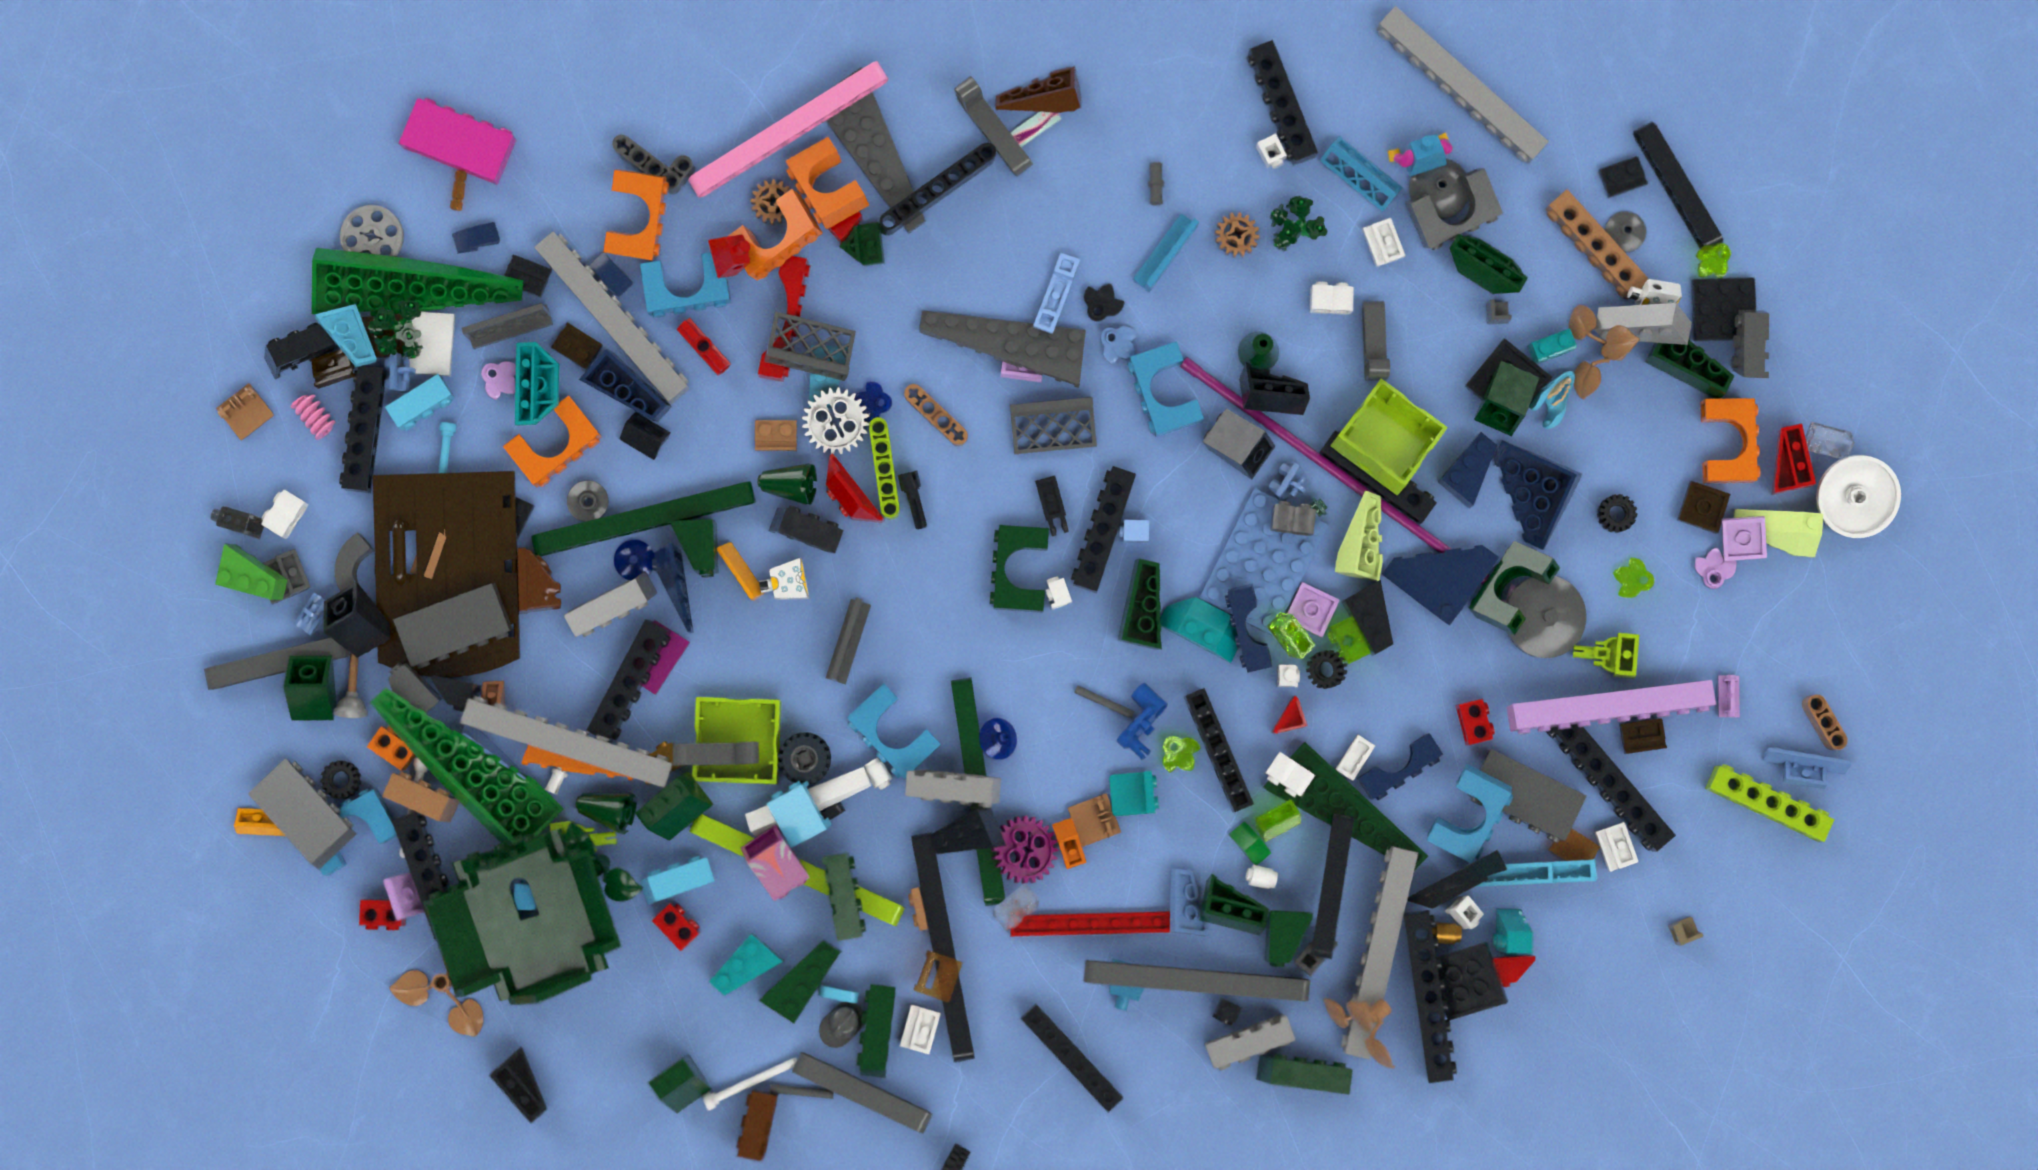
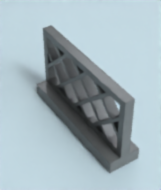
M540 303L461 329L463 334L471 341L473 349H478L552 326L553 322L547 304L543 305Z
M775 311L764 362L845 381L849 374V364L856 331ZM778 318L787 320L791 327L781 331L777 325ZM804 324L807 325L811 332L802 336L796 327ZM793 329L799 339L789 343L784 334ZM824 329L828 331L831 337L822 341L816 332ZM813 334L819 344L810 349L804 339ZM841 334L850 336L849 343L844 346L836 338ZM780 336L787 345L782 349L773 347L774 340ZM833 339L839 349L830 354L824 344ZM800 341L807 350L802 354L796 353L792 347ZM820 346L827 355L822 359L816 358L812 352ZM841 351L846 358L845 364L837 363L832 356Z
M1093 397L1010 405L1014 454L1097 447ZM1089 410L1090 419L1083 425L1075 417L1080 411ZM1071 411H1077L1074 415H1071L1069 413ZM1061 412H1065L1071 417L1064 427L1054 420ZM1050 413H1056L1053 416V418L1050 415H1048ZM1040 414H1045L1051 419L1044 429L1034 422ZM1035 415L1033 419H1030L1028 416ZM1024 416L1030 423L1022 431L1016 426L1015 417ZM1073 419L1082 426L1076 436L1066 429ZM1052 422H1055L1062 428L1055 438L1045 431ZM1032 423L1041 430L1034 440L1025 434V431ZM1089 423L1091 430L1086 427ZM1016 429L1021 432L1018 437ZM1086 429L1091 433L1092 443H1082L1077 437ZM1063 431L1073 437L1068 445H1062L1057 441ZM1043 433L1053 440L1048 447H1041L1036 443ZM1022 435L1032 441L1027 449L1018 450L1017 441ZM1076 440V441L1079 442L1080 444H1072V443ZM1054 442H1056L1059 446H1052V445H1053ZM1035 444V445L1038 446L1039 448H1031V447Z
M856 597L855 600L851 599L826 675V679L845 685L871 605L864 603L860 598Z

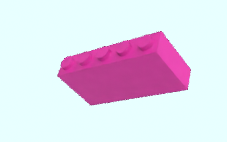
M417 98L399 141L401 147L498 185L516 143L512 132L505 128L500 130L493 128V124L484 120L481 123L475 121L474 117L467 113L457 114L455 113L456 110L449 106L439 107L431 99L425 98L422 100Z

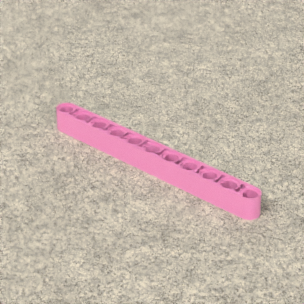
M878 61L869 64L688 178L690 185L698 198L706 196L884 85L889 80Z

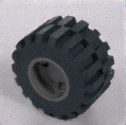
M808 732L792 735L781 746L778 754V764L782 770L781 772L789 781L794 783L800 781L801 784L806 781L808 784L816 783L827 774L831 766L832 757L829 746L818 735Z

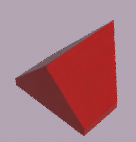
M1293 696L1271 733L1278 734L1308 726L1298 697Z

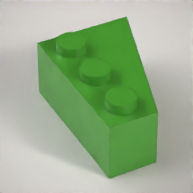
M224 544L215 585L270 600H283L288 579L269 566L262 564L256 557L249 555L237 544Z

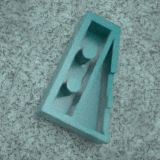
M1496 908V934H1493L1492 944L1496 947V951L1533 954V931L1529 923L1523 922L1526 921V917L1522 916L1521 909Z
M751 933L712 977L709 983L725 996L784 960L754 933Z

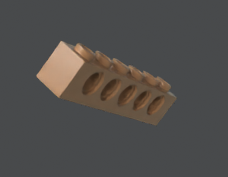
M1568 189L1545 209L1548 218L1559 224L1561 232L1575 242L1574 245L1577 250L1584 252L1589 257L1588 261L1593 267L1599 268L1603 278L1616 287V292L1620 297L1629 300V289L1632 286L1641 289L1646 280L1649 279ZM1564 212H1570L1573 216V219H1566L1564 217ZM1578 227L1585 228L1586 235H1581L1578 232ZM1592 242H1597L1600 245V250L1593 249ZM1606 257L1613 259V266L1606 263ZM1620 272H1624L1627 274V281H1623L1620 278Z

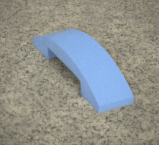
M1060 253L1053 276L1033 325L1034 328L1053 334L1080 259Z

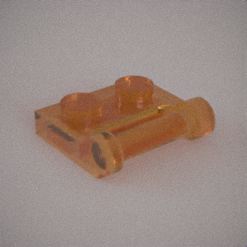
M927 950L921 975L913 990L949 1003L963 962ZM934 960L941 961L932 988H926L925 986Z

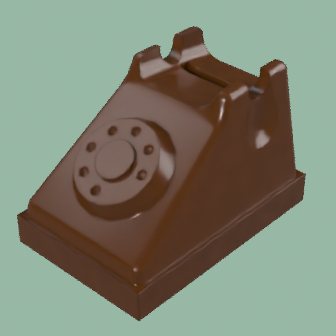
M517 548L519 614L560 609L561 599L556 598L555 595L561 593V584L551 577L552 571L548 564L539 555H534L530 549Z

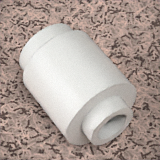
M879 758L864 765L868 778L875 789L879 787L882 790L891 785L890 780L893 778L886 765Z
M1252 865L1251 868L1247 869L1245 880H1248V884L1264 889L1275 888L1278 872L1273 871L1271 868Z

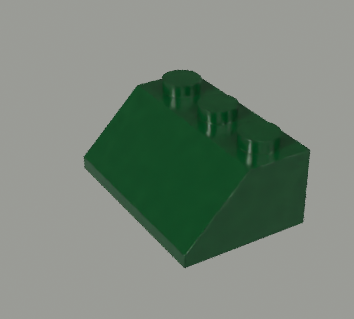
M688 771L673 780L636 811L635 814L647 830L670 841L714 804Z

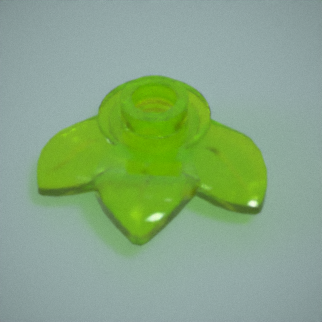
M1718 243L1715 246L1706 245L1699 249L1696 253V258L1700 260L1698 265L1699 277H1707L1713 273L1717 278L1724 277L1728 270L1727 261L1731 257V250L1728 245Z
M1630 558L1629 567L1624 566L1613 571L1616 580L1623 584L1618 593L1623 598H1634L1641 591H1648L1654 585V576L1649 571H1646L1645 563L1640 559ZM1642 577H1646L1648 579V582L1646 584L1640 583V579Z
M1177 736L1167 737L1162 745L1165 753L1162 759L1164 768L1169 773L1173 772L1176 767L1184 771H1192L1195 765L1192 754L1200 750V745L1189 737L1182 739ZM1173 743L1177 745L1175 750L1170 748Z

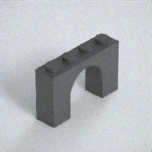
M1477 168L1460 176L1469 197V209L1466 216L1458 223L1449 225L1443 222L1435 210L1430 195L1422 194L1405 203L1424 248L1438 249L1443 246V242L1447 240L1454 241L1458 234L1466 231L1469 233L1480 228V224L1484 222L1487 224L1498 220L1497 216L1503 214L1485 168Z

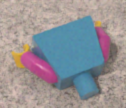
M1446 132L1441 135H1427L1422 139L1410 142L1406 152L1400 154L1399 148L1388 150L1387 153L1389 162L1395 161L1400 166L1406 167L1409 176H1413L1447 165L1445 154L1452 152V145Z

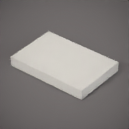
M421 312L420 317L412 320V326L416 330L421 331V337L415 341L418 342L419 346L422 345L423 349H421L418 357L409 359L410 367L416 369L415 374L451 376L455 314Z

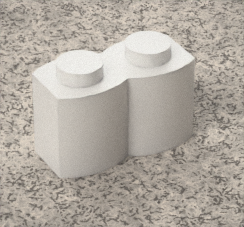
M1316 282L1310 288V312L1351 314L1353 312V287L1348 286V283H1336V286H1331L1327 282Z
M284 489L274 497L273 507L270 510H266L263 514L261 525L287 539L309 504Z
M1281 752L1277 754L1265 772L1268 775L1267 780L1276 786L1279 783L1286 787L1284 791L1294 798L1296 795L1302 796L1315 776Z

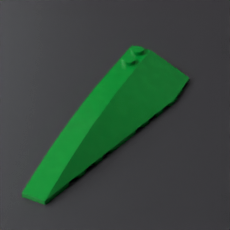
M316 248L312 258V314H319L356 304L359 314L360 312L370 311V315L374 316L377 315L380 307H385L387 311L391 310L395 314H400L401 307L398 304L401 300L405 302H418L419 311L439 310L450 306L458 308L469 304H476L477 306L484 305L487 302H494L496 304L522 301L523 280L493 273L402 257Z
M384 688L370 702L429 771L500 843L506 842L509 845L522 841V837L530 834L538 836L564 809L535 779L522 774L526 777L524 780L517 775L519 769L512 765L509 769L499 763L501 758L494 754L493 756H488L484 753L483 747L459 732L449 729L444 723L428 716L420 708H415L407 700L391 690Z

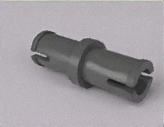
M1152 162L1149 164L1150 181H1148L1150 204L1158 206L1163 204L1162 187H1164V181L1162 180V163Z

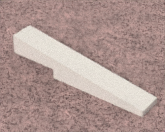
M861 767L809 788L808 791L819 811H822L870 787L871 783L866 769ZM768 806L745 814L750 832L756 837L775 824L779 827Z

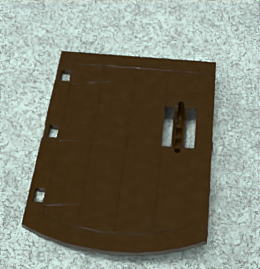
M515 471L373 475L376 607L390 623V639L377 646L378 663L390 668H394L400 662L402 664L409 663L393 619L491 583H496L511 625L514 624V637H505L497 640L495 636L488 639L489 643L477 647L474 644L468 646L469 651L457 654V651L449 653L450 658L439 662L436 658L430 660V665L418 669L416 665L413 668L421 676L461 677L488 672L520 659ZM503 495H510V508H504ZM445 529L446 540L433 579L424 577L438 534L440 532L444 535ZM416 530L417 574L406 573L405 531ZM390 531H392L394 575H391ZM512 559V573L505 572V560Z

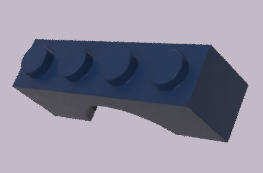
M1253 583L1228 589V595L1225 596L1227 608L1231 607L1233 615L1230 616L1232 628L1236 627L1238 635L1235 636L1237 648L1241 647L1243 655L1240 656L1242 668L1246 667L1247 673L1272 667L1268 643L1255 640L1246 628V618L1258 604Z
M1430 733L1425 734L1409 745L1410 758L1402 770L1396 773H1388L1378 767H1374L1357 778L1370 800L1374 798L1377 801L1388 795L1386 792L1392 787L1394 789L1399 788L1405 784L1404 779L1410 775L1414 778L1423 772L1421 768L1429 765L1431 767L1441 761L1439 757L1443 753Z

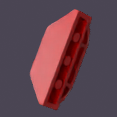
M832 453L829 456L826 486L828 488L826 493L831 500L835 501L837 499L841 505L839 510L845 517L850 516L852 520L876 523L885 521Z

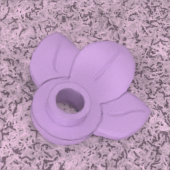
M504 361L499 365L489 363L483 367L481 376L486 382L485 391L491 398L497 400L501 392L507 394L515 393V378L513 376L516 375V364ZM494 370L496 372L495 377H490L488 371Z
M1718 548L1712 549L1707 554L1706 559L1697 557L1695 560L1697 573L1703 577L1704 584L1710 589L1721 587L1725 579H1729L1734 575L1737 566L1736 560L1724 561ZM1711 575L1716 577V582H1711Z

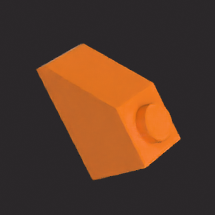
M1072 818L1052 824L1066 868L1069 869L1087 863Z

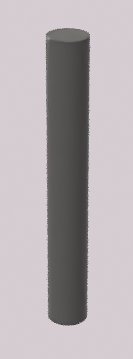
M1077 686L1074 692L1130 719L1135 712L1080 686Z
M774 1084L770 1086V1093L833 1099L834 1092L830 1090Z

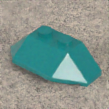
M537 342L516 343V426L536 425L559 405L560 364Z
M1197 597L1166 606L1160 618L1161 627L1229 663L1232 662L1238 650L1235 636L1238 634L1236 627L1232 628L1231 615Z

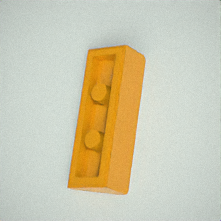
M729 542L717 547L716 550L751 601L762 596L764 593H761L758 580L734 545Z
M237 809L234 822L237 834L285 836L262 809Z

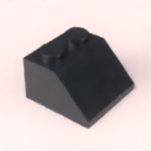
M432 675L431 680L446 703L453 705V710L464 712L468 699L474 700L475 696L479 697L481 685Z

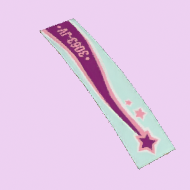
M1039 112L1013 130L1011 135L1022 147L1061 120V117L1058 113Z

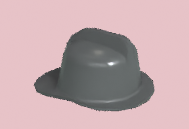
M843 1002L837 1005L820 1024L819 1035L823 1043L833 1048L842 1047L847 1044L864 1025L862 1023L863 1010L856 1003Z

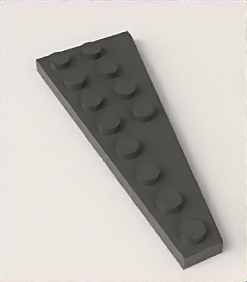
M860 67L858 70H856L855 72H853L851 75L855 74L856 72H858L859 70H861V69H863V68ZM873 92L826 120L827 124L889 208H892L913 193ZM901 209L899 211L904 216L910 214V212L907 209ZM923 214L904 226L908 233H911L925 223Z
M922 310L920 333L940 340L945 339L954 342L959 347L971 348L976 353L988 354L996 360L1019 368L1024 367L1036 371V374H1044L1055 378L1056 381H1064L1079 388L1086 330L1056 326L1053 334L1034 328L1032 323Z

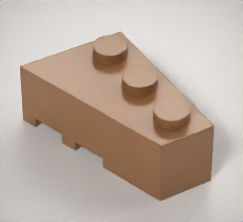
M402 771L400 774L392 773L382 795L383 797L434 820L451 822L459 801L449 795L450 792L438 788V790L431 788L430 783L420 779L419 782L412 780V775Z

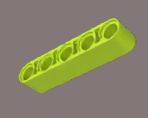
M877 417L871 420L869 431L880 508L884 518L893 520L899 516L900 507L887 422ZM875 424H883L884 430L881 433L874 432L873 427ZM885 444L887 451L885 453H878L876 451L877 445ZM882 464H888L890 471L882 474L879 472V467ZM884 485H892L893 491L890 494H884L882 492ZM887 505H894L896 511L894 514L888 515L885 513V507Z

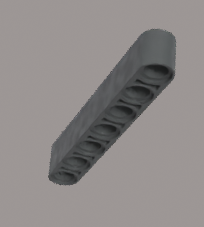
M327 638L204 669L208 690H214L285 673L289 656H332L334 661L349 657L350 654L348 650L335 640Z
M800 1052L792 1069L793 1073L924 1134L933 1115L931 1112L804 1052Z

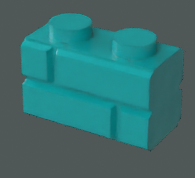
M1569 328L1531 342L1527 348L1532 361L1540 364L1574 351L1577 348V344Z

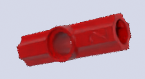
M688 318L679 325L676 330L717 376L723 374L729 368L731 363L691 318ZM701 343H708V350L703 352L699 350Z

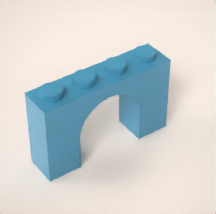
M711 252L701 254L705 276L702 288L695 295L685 298L677 297L667 290L663 264L660 260L640 263L649 316L653 315L654 318L664 317L665 313L673 312L677 315L686 313V310L689 309L703 311L708 306L722 308L727 306L726 303H731L727 277H717Z
M1177 341L1131 356L1129 358L1130 363H1127L1130 375H1134L1136 379L1134 383L1137 395L1141 394L1143 402H1140L1143 413H1147L1150 419L1147 422L1150 433L1155 434V437L1189 427L1204 420L1197 399L1179 406L1167 407L1158 403L1152 396L1150 390L1152 378L1160 371L1178 366L1184 361Z
M883 683L847 717L850 720L848 725L855 733L859 730L864 735L862 740L869 748L874 746L879 751L876 755L883 763L888 761L893 766L890 770L898 779L901 776L906 779L907 771L915 770L941 744L927 729L909 746L902 749L889 748L880 741L877 734L878 721L899 700Z
M1466 764L1457 780L1456 788L1482 802L1486 809L1484 820L1476 827L1465 829L1437 817L1427 834V841L1472 863L1475 858L1479 859L1484 849L1481 846L1484 841L1488 842L1494 831L1492 830L1494 823L1498 824L1504 814L1501 812L1505 805L1509 806L1514 795L1511 794V786Z
M368 788L358 794L360 797L354 801L349 799L340 804L342 812L339 815L342 818L355 815L364 819L379 844H384L397 836L392 823L394 818L378 790ZM338 851L320 870L323 876H329L347 864Z

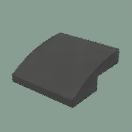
M295 549L277 555L274 559L262 563L288 579L283 600L311 588ZM270 600L273 605L283 600Z

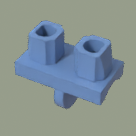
M396 353V355L390 354V357L385 359V368L390 370V377L384 380V387L403 393L409 392V375L415 374L416 369L410 367L408 357L402 358V354Z
M1284 462L1279 469V473L1285 476V479L1282 483L1274 479L1268 487L1280 501H1286L1289 495L1295 497L1298 492L1304 494L1306 489L1302 487L1305 479L1301 477L1303 470L1296 463L1291 465Z
M314 592L293 624L312 636L323 620L324 601L326 599Z

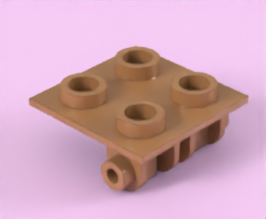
M250 383L216 408L219 416L224 418L241 441L274 416Z
M1107 793L1068 808L1082 847L1121 833L1116 817L1112 814V806Z

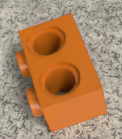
M381 726L367 745V748L400 771H405L416 756L390 726L387 728ZM385 735H388L390 744L384 747L381 740ZM405 747L407 749V756L401 759L398 752L400 748Z

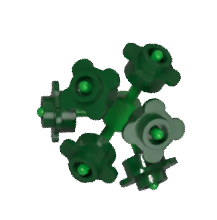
M1295 196L1286 205V208H1290L1291 213L1298 216L1296 222L1287 218L1288 211L1283 209V204H1280L1278 209L1274 208L1271 212L1272 227H1275L1276 224L1282 226L1284 223L1283 230L1278 234H1273L1275 237L1273 239L1274 247L1278 250L1286 251L1290 244L1297 243V239L1300 236H1307L1312 240H1316L1319 236L1327 235L1328 231L1325 228V220L1322 216H1318L1316 220H1308L1306 222L1305 216L1310 214V206L1313 205V200Z
M399 301L398 305L401 307L400 315L404 318L396 321L394 311H387L385 307H380L377 315L373 316L374 321H370L368 326L370 334H374L378 350L384 355H396L397 343L395 339L397 338L405 342V345L402 346V358L408 357V359L418 357L423 346H419L415 340L421 337V331L416 330L411 320L421 316L418 302ZM394 329L395 334L392 337L383 336L384 330Z

